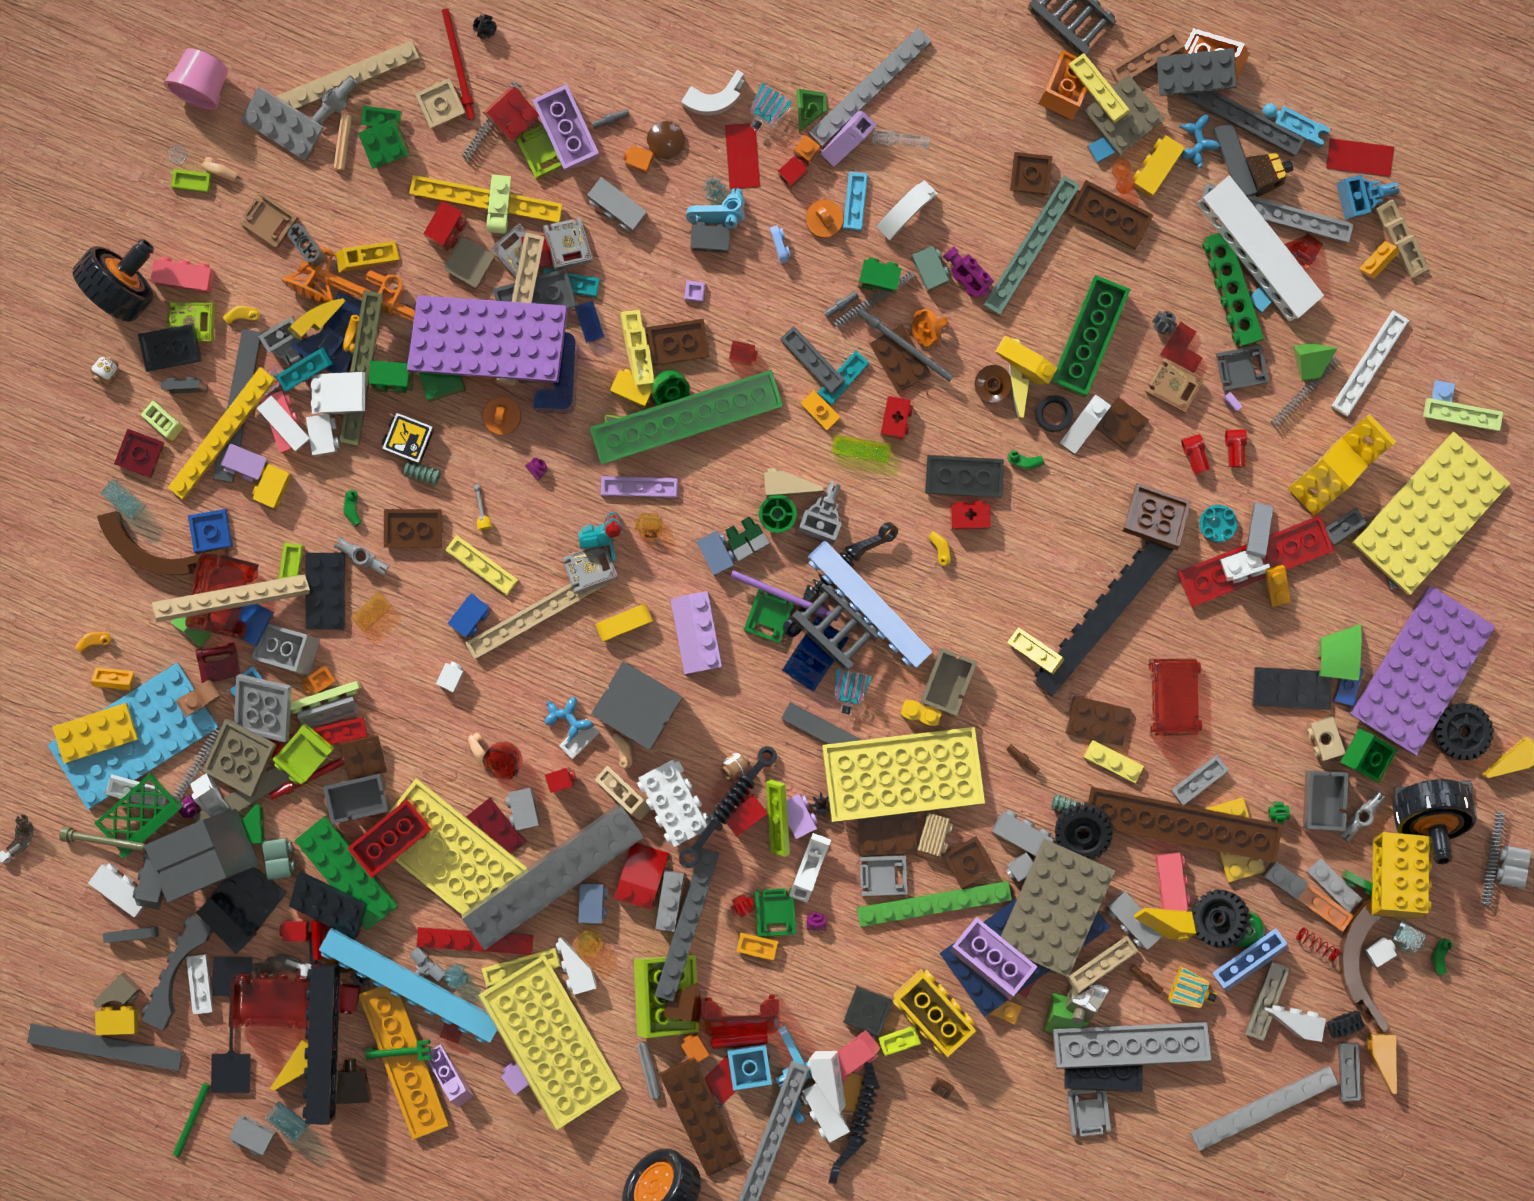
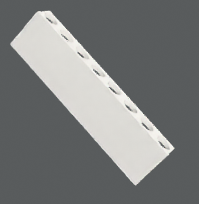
M1230 175L1196 203L1289 322L1296 318L1298 319L1324 296ZM1204 203H1206V204L1208 205V207L1210 208V210H1208V209L1204 206ZM1215 217L1220 220L1222 225L1216 221ZM1227 233H1229L1234 240H1232ZM1239 248H1241L1246 255L1242 254ZM1251 263L1257 267V270L1252 267ZM1263 278L1268 281L1269 285L1264 282ZM1275 293L1280 296L1281 300L1275 296ZM1287 308L1291 310L1293 315L1287 311Z

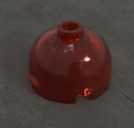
M507 741L492 744L483 756L485 769L488 770L489 768L493 772L492 775L501 780H510L513 776H516L521 769L523 761L521 751L514 744Z

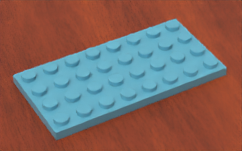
M180 663L174 664L103 709L128 703L139 740L68 763H63L56 739L47 744L87 810L110 797V795L105 793L111 774L135 781L214 731L213 729L219 728L207 707L185 717L175 701L195 689Z

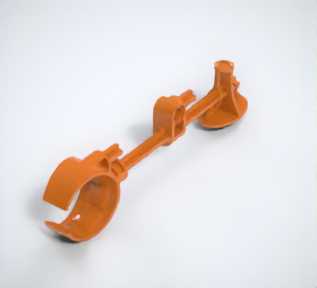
M319 246L325 254L324 261L320 265L313 266L309 262L302 261L297 272L281 280L294 292H298V294L308 299L316 300L319 303L333 301L329 285L360 299L363 298L364 290L370 291L330 273L329 269L334 252L331 249H326L324 246ZM330 256L326 270H323L322 267L327 257ZM369 270L365 280L380 286L381 288L378 293L384 294L381 312L384 313L386 311L389 316L396 314L414 322L415 310L399 303L404 293V285L401 279L390 274L385 277ZM301 273H304V274H306V275H309V278H293V277H295V276H297V275H299V274H301ZM317 279L325 283L327 293L316 282ZM296 281H306V282H305V284L303 285V284H301V283H299V282H296ZM392 283L399 284L396 290H390L389 286ZM316 285L324 294L314 290V286ZM476 377L484 381L496 380V378Z

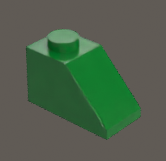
M255 804L241 820L247 834L246 836L251 844L265 841L263 804Z

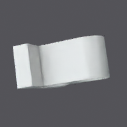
M206 773L191 783L194 801L210 817L229 810L228 804L222 799L214 780L209 774Z

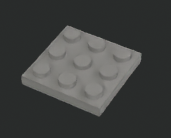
M239 674L236 676L234 722L262 737L283 742L288 741L292 686Z

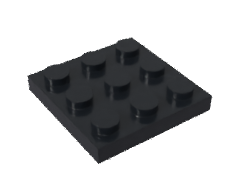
M253 867L223 880L211 897L217 892L223 895L228 903L238 910L241 917L247 923H250L257 932L287 894V891L274 881L268 880L265 874L256 867Z

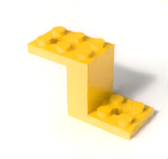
M1368 414L1333 443L1317 463L1288 487V490L1315 516L1346 491L1368 465L1392 447L1396 441ZM1365 436H1369L1373 443L1368 442ZM1310 488L1316 489L1318 494L1313 493Z

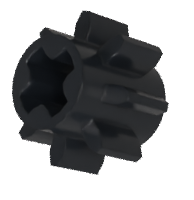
M484 14V16L480 15L474 20L473 30L477 32V37L485 39L495 34L497 25L495 21H492V16Z
M820 793L819 798L812 797L815 800V804H811L810 807L816 808L814 814H817L819 811L822 817H824L825 811L831 813L828 796L824 798L822 793ZM819 800H826V809H818L819 805L817 802Z
M357 974L351 975L352 978H355L353 985L358 983L361 989L364 988L365 984L369 987L372 985L370 980L373 979L369 977L363 982L362 978Z

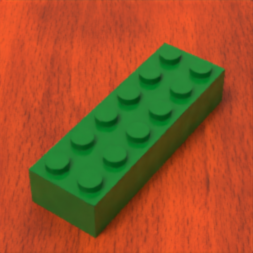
M1094 275L1050 384L1084 398L1088 395L1131 290L1130 288Z
M328 815L321 818L294 840L331 886L368 903L362 922L363 927L367 931L400 905L376 875L371 878L347 848L351 843L336 824H331Z

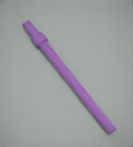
M733 570L731 574L733 579L805 609H808L813 604ZM821 605L815 612V615L827 617L832 611Z

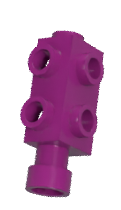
M953 246L943 255L947 262L950 261L954 265L951 269L953 278L966 286V292L970 296L978 298L981 295L984 297L991 291L990 286L994 283V280L970 254L962 258L958 254L959 251Z

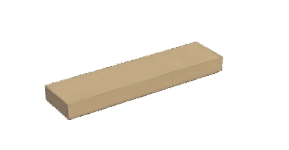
M1126 936L1069 975L1067 979L1078 994L1139 951L1129 936Z

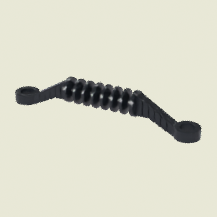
M886 522L880 527L878 535L846 546L847 554L840 552V555L853 567L852 559L859 561L866 551L894 540L898 534V528L892 522ZM818 574L820 581L812 580L815 585L814 587L809 584L806 586V593H804L802 599L811 603L816 601L820 596L819 588L822 584L829 585L822 578L823 575ZM799 607L798 609L800 613L805 612L807 610L803 607ZM790 618L783 625V631L789 637H795L802 631Z
M765 746L759 750L757 754L758 762L746 776L741 774L738 776L739 782L735 781L733 783L734 787L729 788L730 793H725V799H720L721 805L717 804L715 806L716 810L711 811L712 817L707 816L706 822L708 825L691 848L683 849L679 855V863L682 867L693 868L699 860L698 852L714 830L721 831L723 829L722 824H727L726 818L730 819L732 817L731 812H736V807L741 805L740 801L745 800L744 795H749V789H754V778L764 767L774 764L777 759V753L772 747ZM765 752L770 753L772 759L766 761L763 759L762 754ZM685 854H691L694 861L686 862L683 857Z
M866 1061L864 1063L866 1073L864 1081H861V1085L866 1087V1089L859 1090L864 1097H857V1100L862 1102V1104L855 1105L860 1112L853 1113L858 1119L852 1120V1123L857 1126L850 1127V1130L855 1134L848 1135L847 1148L833 1163L828 1182L830 1184L836 1185L840 1167L867 1142V1139L862 1137V1135L869 1134L864 1127H870L866 1120L872 1119V1116L867 1113L874 1112V1109L869 1105L876 1104V1101L872 1100L871 1097H878V1094L873 1089H880L872 1062L868 1063Z

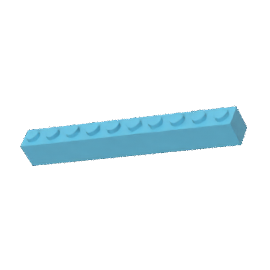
M333 928L329 930L319 948L323 957L329 960L332 958L338 960V964L346 969H349V967L355 969V973L358 976L373 979L372 983L381 988L383 986L390 988L389 992L395 996L400 997V995L408 998L407 1002L414 1006L419 1004L425 1007V1012L433 1016L435 1013L441 1016L443 1022L449 1025L452 1023L458 1025V1029L466 1034L469 1032L475 1034V1039L482 1043L486 1041L490 1043L497 1031L488 1013L483 1009Z

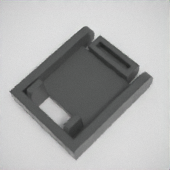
M1262 345L1216 353V358H1224V360L1217 361L1221 383H1229V386L1222 387L1223 391L1269 382ZM1254 356H1258L1261 373L1256 375L1251 359Z

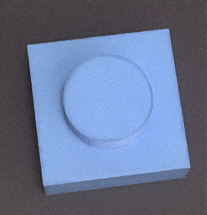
M1434 381L1431 399L1452 402L1455 384Z

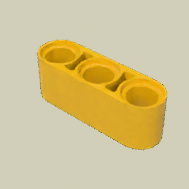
M645 603L595 624L601 641L604 642L653 622V619Z

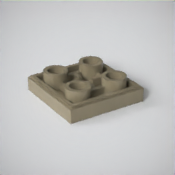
M462 236L443 270L477 289L496 256Z

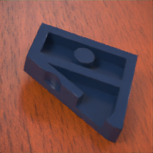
M326 328L315 335L313 334L298 343L292 344L291 347L304 357L323 347L328 357L331 358L344 342V339L332 329Z

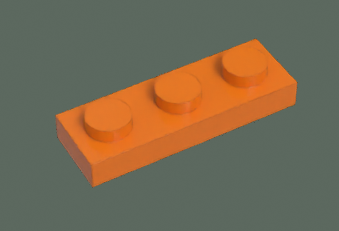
M1309 884L1297 899L1342 932L1354 917Z

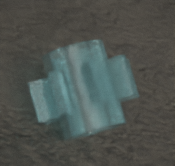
M712 175L711 180H704L707 186L702 187V190L708 191L706 194L707 198L711 195L716 200L719 194L724 196L721 189H725L726 185H721V177L717 180ZM717 184L718 190L714 189L711 191L710 185L715 186Z
M452 964L451 967L446 969L444 979L449 982L448 987L461 988V985L463 986L467 983L468 973L464 971L465 966Z

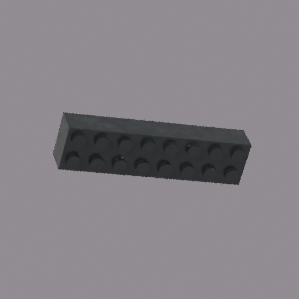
M316 963L307 972L310 989H307L306 995L307 1001H309V1008L306 1010V1020H309V1028H306L305 1031L308 1048H305L304 1054L305 1060H307V1067L304 1069V1079H307V1087H304L303 1099H306V1107H303L302 1113L305 1124L329 1125L336 1119L341 966L338 963Z

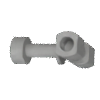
M417 947L409 955L418 963L416 965L418 970L415 973L420 976L423 974L428 976L430 974L435 980L439 981L446 973L437 963L434 965L420 947Z

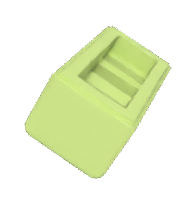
M152 401L141 414L160 433L172 441L184 428L177 419L155 401ZM157 409L158 411L150 418L151 414ZM163 414V416L161 417V419L156 423V421L158 420V418ZM169 419L168 423L162 428L164 423Z

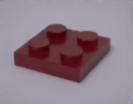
M127 428L114 464L152 478L165 442Z

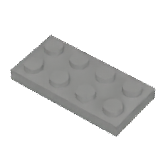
M262 87L257 88L241 119L305 161L308 160L324 129L322 125Z

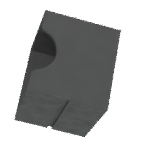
M623 661L608 685L609 689L605 690L591 715L651 750L684 697Z
M237 809L203 819L144 845L167 902L204 889L259 865Z

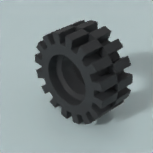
M1359 1011L1344 1013L1326 1022L1333 1039L1351 1035L1365 1027Z

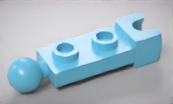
M1271 103L1263 107V115L1266 118L1275 117L1277 118L1276 124L1303 137L1308 143L1318 148L1323 146L1324 141L1318 137V134L1327 135L1330 132L1329 127L1317 123L1285 106L1282 107L1281 111H1278L1277 107Z

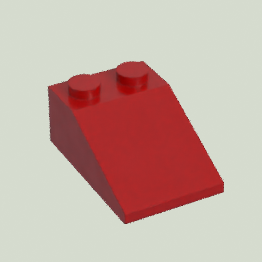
M639 843L632 845L614 898L652 909L669 853Z

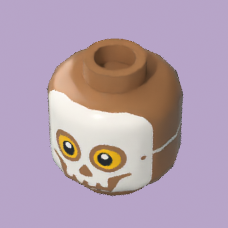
M109 356L99 357L90 369L93 381L99 385L102 383L111 384L119 374V364Z
M733 753L723 760L721 772L727 780L738 781L740 774L745 776L748 774L750 761L745 755Z

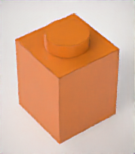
M804 135L793 149V154L798 158L801 157L809 165L820 151V145L807 135Z
M632 145L630 150H626L623 160H626L625 164L627 167L648 174L654 154Z
M691 1033L683 1038L684 1042L681 1043V1047L689 1059L695 1057L698 1063L710 1055L709 1050L698 1033L695 1035Z

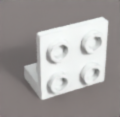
M1246 551L1220 559L1227 581L1233 580V583L1248 579L1247 575L1249 574L1252 577L1266 573L1265 569L1270 568V565H1263L1261 557L1245 554Z

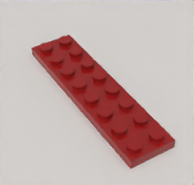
M1319 515L1269 535L1266 556L1261 559L1263 565L1269 564L1270 568L1283 565L1285 570L1333 552L1334 548ZM1247 544L1177 572L1191 607L1266 578L1265 573L1254 577L1249 574L1247 575L1248 579L1238 583H1233V580L1227 581L1220 559L1246 551Z

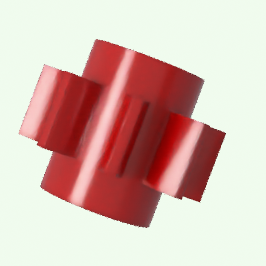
M741 894L731 900L734 905L730 908L734 915L739 913L740 917H744L753 911L751 906L755 903L751 896L746 898L745 894Z

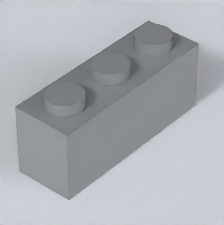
M602 177L587 195L588 199H590L589 203L596 209L602 208L605 211L604 215L611 220H614V218L620 222L619 226L627 232L631 230L634 233L648 215L646 210Z
M1007 810V812L1001 811L991 830L1035 856L1043 839L1050 842L1054 841L1050 837L1051 833L1042 828L1040 831L1034 829L1035 824L1026 819L1023 822L1016 819L1018 815L1010 810Z
M669 870L664 872L655 929L675 932L684 873Z
M1124 890L1106 905L1109 908L1107 913L1114 920L1119 919L1122 923L1120 927L1127 935L1131 933L1135 937L1133 941L1140 949L1144 947L1148 950L1163 936L1134 918V914L1142 909Z

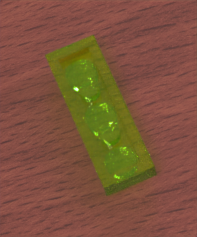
M835 434L831 454L888 464L891 444Z

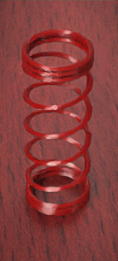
M1303 927V928L1298 932V934H1297V936H1296V940H1297V941H1300V940L1303 938V936L1305 935V932H1306V930H1307V935H1306L1305 940L1303 941L1302 944H1304L1305 941L1313 934V935H1314V938H1313V941H1312L1311 945L1309 946V948H1311V946L1313 945V943H1314L1316 940H1318V939H1320V944H1319V947H1318V949L1316 950V952H1318L1319 948H1320L1323 944L1327 943L1326 950H1325L1324 954L1322 955V957H1323V956L1325 955V953L1331 948V947L1328 948V942H1324V943L1321 944V942H1322L1321 937L1315 939V934H1314V933H1312V934H1310V935L1308 936V929H1306L1305 927ZM1334 947L1328 960L1333 962L1340 950Z

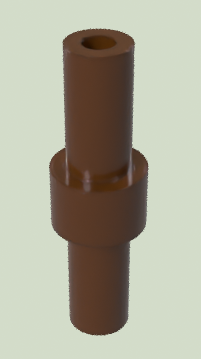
M1012 744L1006 749L1018 759L1017 762L1020 765L1026 766L1035 775L1040 770L1029 760L1030 757L1028 755L1022 754Z
M1134 964L1130 967L1129 970L1141 979L1140 982L1142 984L1148 985L1159 995L1162 993L1164 988L1156 983L1150 974L1144 973Z

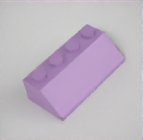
M567 84L532 100L564 170L583 166L600 158L599 152Z
M708 591L670 599L684 674L722 667Z
M977 917L950 950L1009 1000L1015 996L1037 968L1034 963Z

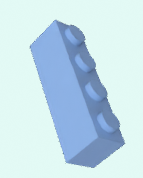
M1275 928L1214 971L1213 975L1223 990L1228 992L1289 949L1288 944Z

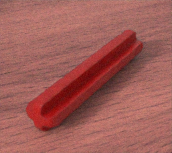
M767 1033L715 1037L711 1039L713 1049L768 1043Z

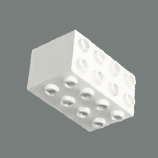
M675 759L640 776V781L637 782L641 792H646L648 796L646 800L651 810L655 809L658 815L655 817L660 827L664 826L667 832L664 836L668 844H673L674 847L702 833L708 825L706 822L708 815L706 812L702 813L700 809L702 804L698 796L692 794L691 789H693V786L688 778H684L682 774L684 769L679 761L676 762Z

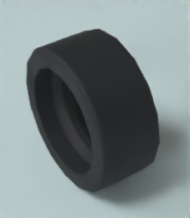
M1058 395L1048 396L1037 406L1035 413L1036 421L1045 431L1051 433L1060 432L1072 420V406L1064 397ZM1050 403H1058L1065 410V418L1058 425L1048 424L1043 418V410Z

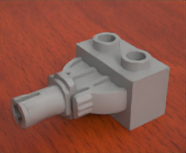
M294 316L258 336L268 353L273 352L277 357L283 359L287 365L290 362L294 365L303 359L302 355L291 347L292 344L302 341L303 337L298 340L287 330L296 321Z
M830 481L822 504L820 505L822 498L818 497L816 504L812 505L809 510H805L797 532L833 545L842 524L839 522L837 512L839 504L836 503L834 510H832L841 485L836 483L834 491H832L835 482Z

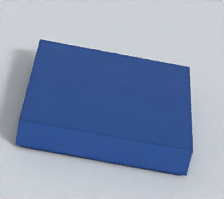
M227 509L188 515L194 553L233 547Z
M259 604L233 608L222 630L254 646H258L274 612Z

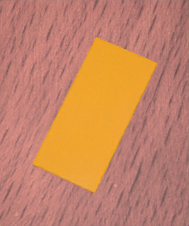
M850 1073V1077L844 1082L843 1087L846 1103L843 1109L855 1112V1105L858 1103L857 1097H859V1090L862 1086L861 1081H863L864 1076Z

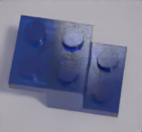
M817 617L813 625L818 626L823 620ZM829 625L824 630L823 635L828 639H833L839 631ZM805 634L782 671L814 692L834 661ZM845 636L838 644L837 648L840 651L847 643L849 637Z

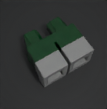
M750 516L741 521L745 528V531L739 534L734 525L725 530L729 539L728 543L738 562L753 554L745 538L748 539L754 552L770 544L758 523L755 524Z

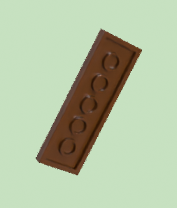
M695 1057L660 1072V1078L707 1177L743 1161Z

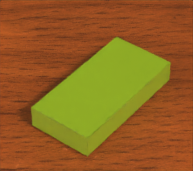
M173 169L171 188L210 194L212 174Z
M284 543L279 579L300 575L304 545Z

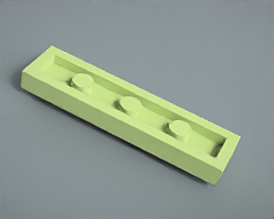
M1431 398L1426 399L1423 418L1492 431H1500L1503 416L1501 411Z
M360 681L291 702L290 712L293 715L303 711L302 708L309 706L311 709L320 706V702L328 700V703L339 700V696L346 694L347 697L358 693V689H362Z

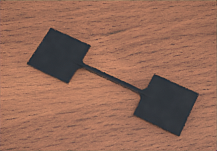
M214 957L213 996H228L230 998V1036L228 1053H212L211 1093H250L251 1054H237L234 1052L233 1023L234 999L237 996H252L253 957Z

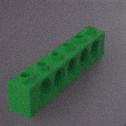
M1220 233L1205 237L1202 247L1204 253H1208L1210 259L1208 261L1209 269L1211 272L1214 271L1216 277L1214 284L1216 289L1220 290L1222 296L1220 297L1222 307L1226 308L1228 314L1226 315V321L1228 326H1232L1234 344L1241 348L1260 342L1264 338L1237 255ZM1216 249H1221L1224 252L1223 258L1216 256ZM1222 267H1227L1230 270L1229 276L1222 274ZM1228 285H1232L1236 288L1235 294H1230L1228 292ZM1234 303L1241 305V312H1236L1233 309ZM1240 321L1247 323L1248 329L1246 331L1240 329Z

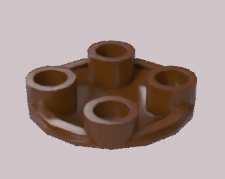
M671 121L656 123L651 127L647 135V144L650 151L659 158L666 160L680 153L685 142L682 129Z

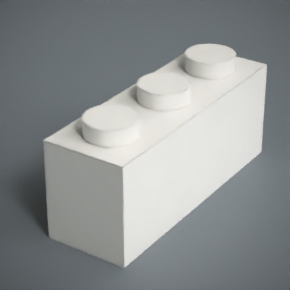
M102 864L88 884L134 918L138 917L145 907L137 906L133 898L134 888L138 887L133 883L134 880L128 875H121L118 872L119 869L113 864Z
M816 1082L802 1088L803 1094H801V1098L805 1105H810L812 1111L809 1113L814 1122H819L821 1128L818 1130L823 1139L827 1138L830 1143L850 1132L841 1112L836 1113Z

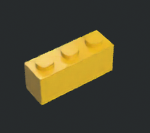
M1165 135L1163 140L1160 138L1153 146L1156 149L1153 155H1147L1143 161L1145 167L1142 171L1138 169L1132 178L1135 181L1132 186L1149 198H1152L1185 148L1167 135Z

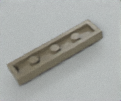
M1272 961L1270 962L1244 1034L1264 1041L1272 1020V1016L1265 1011V1007L1272 1008L1273 1005H1277L1290 968Z

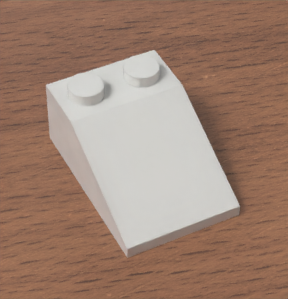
M365 372L329 373L312 376V414L337 415L365 411Z

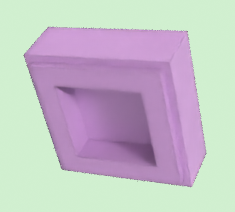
M686 280L684 300L703 303L705 283Z
M1231 392L1222 398L1234 413L1243 407Z

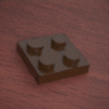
M1014 152L1010 191L1048 195L1052 156Z
M1118 397L1095 429L1126 451L1149 419Z
M378 734L340 742L349 781L387 772Z
M977 836L942 854L960 888L995 870Z

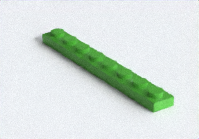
M1009 881L861 906L857 907L860 927L1005 902L1012 900Z

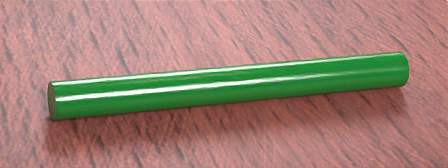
M203 1082L173 1152L174 1156L180 1157L211 1086L208 1083Z

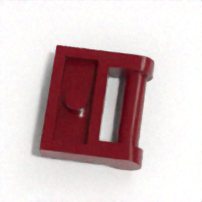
M234 642L228 643L227 646L211 649H196L202 683L210 679L213 682L234 678L240 674ZM230 654V659L205 663V657Z

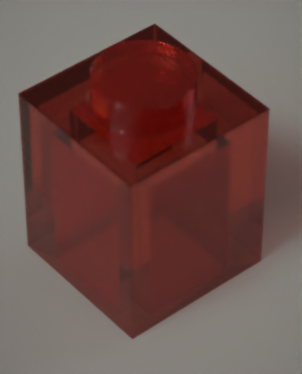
M733 340L729 361L752 366V361L756 362L758 351L755 350V345Z

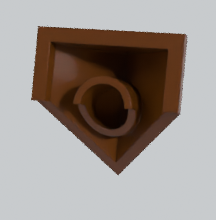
M695 983L676 993L673 1002L666 1000L663 1017L699 1022L702 1000L698 984Z

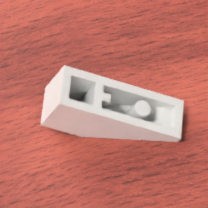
M1095 394L1060 441V444L1076 454L1111 405Z
M815 1051L808 1061L809 1070H811L814 1081L834 1111L840 1113L846 1106L838 1051Z

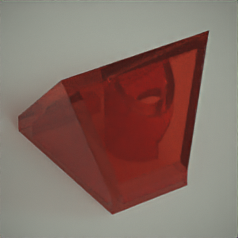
M1307 233L1305 236L1284 245L1300 265L1308 268L1314 262L1323 243Z

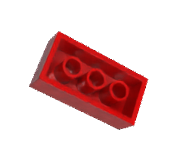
M410 797L347 849L367 874L373 878L435 827Z

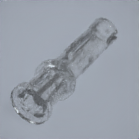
M873 128L871 145L878 143L887 144V147L903 145L928 149L930 136L894 133L892 129L883 131Z

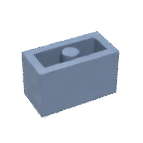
M715 531L696 541L713 576L734 566L735 557L731 550L727 552L724 546L727 542L722 533L718 534Z
M580 883L578 923H602L603 919H606L607 907H603L604 900H607L608 888H604V883Z

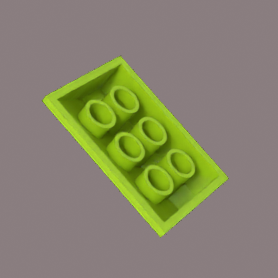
M696 955L687 956L676 993L697 983ZM667 956L634 959L637 1036L652 1038L699 1032V1022L663 1017L666 1000L656 997L655 992Z

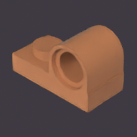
M210 679L175 702L184 716L188 717L215 702L221 695Z

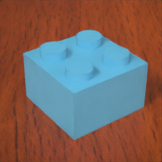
M766 1044L727 1049L733 1090L772 1084Z

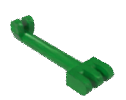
M417 1040V1047L374 1050V1047L366 1048L365 1058L366 1060H375V1058L418 1055V1061L431 1060L432 1055H424V1052H431V1047L423 1048V1045L431 1044V1040Z

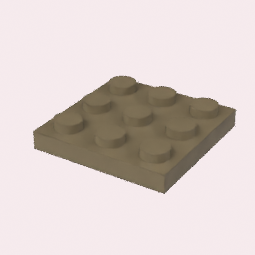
M1129 74L1112 87L1129 108V114L1114 124L1097 101L1083 111L1119 156L1165 119Z
M225 719L202 771L252 797L255 795L277 744L230 719Z

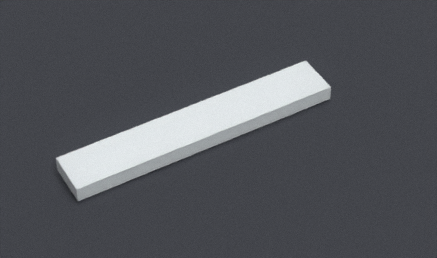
M1394 310L1391 311L1331 405L1333 409L1346 417L1349 416L1409 322L1408 319Z

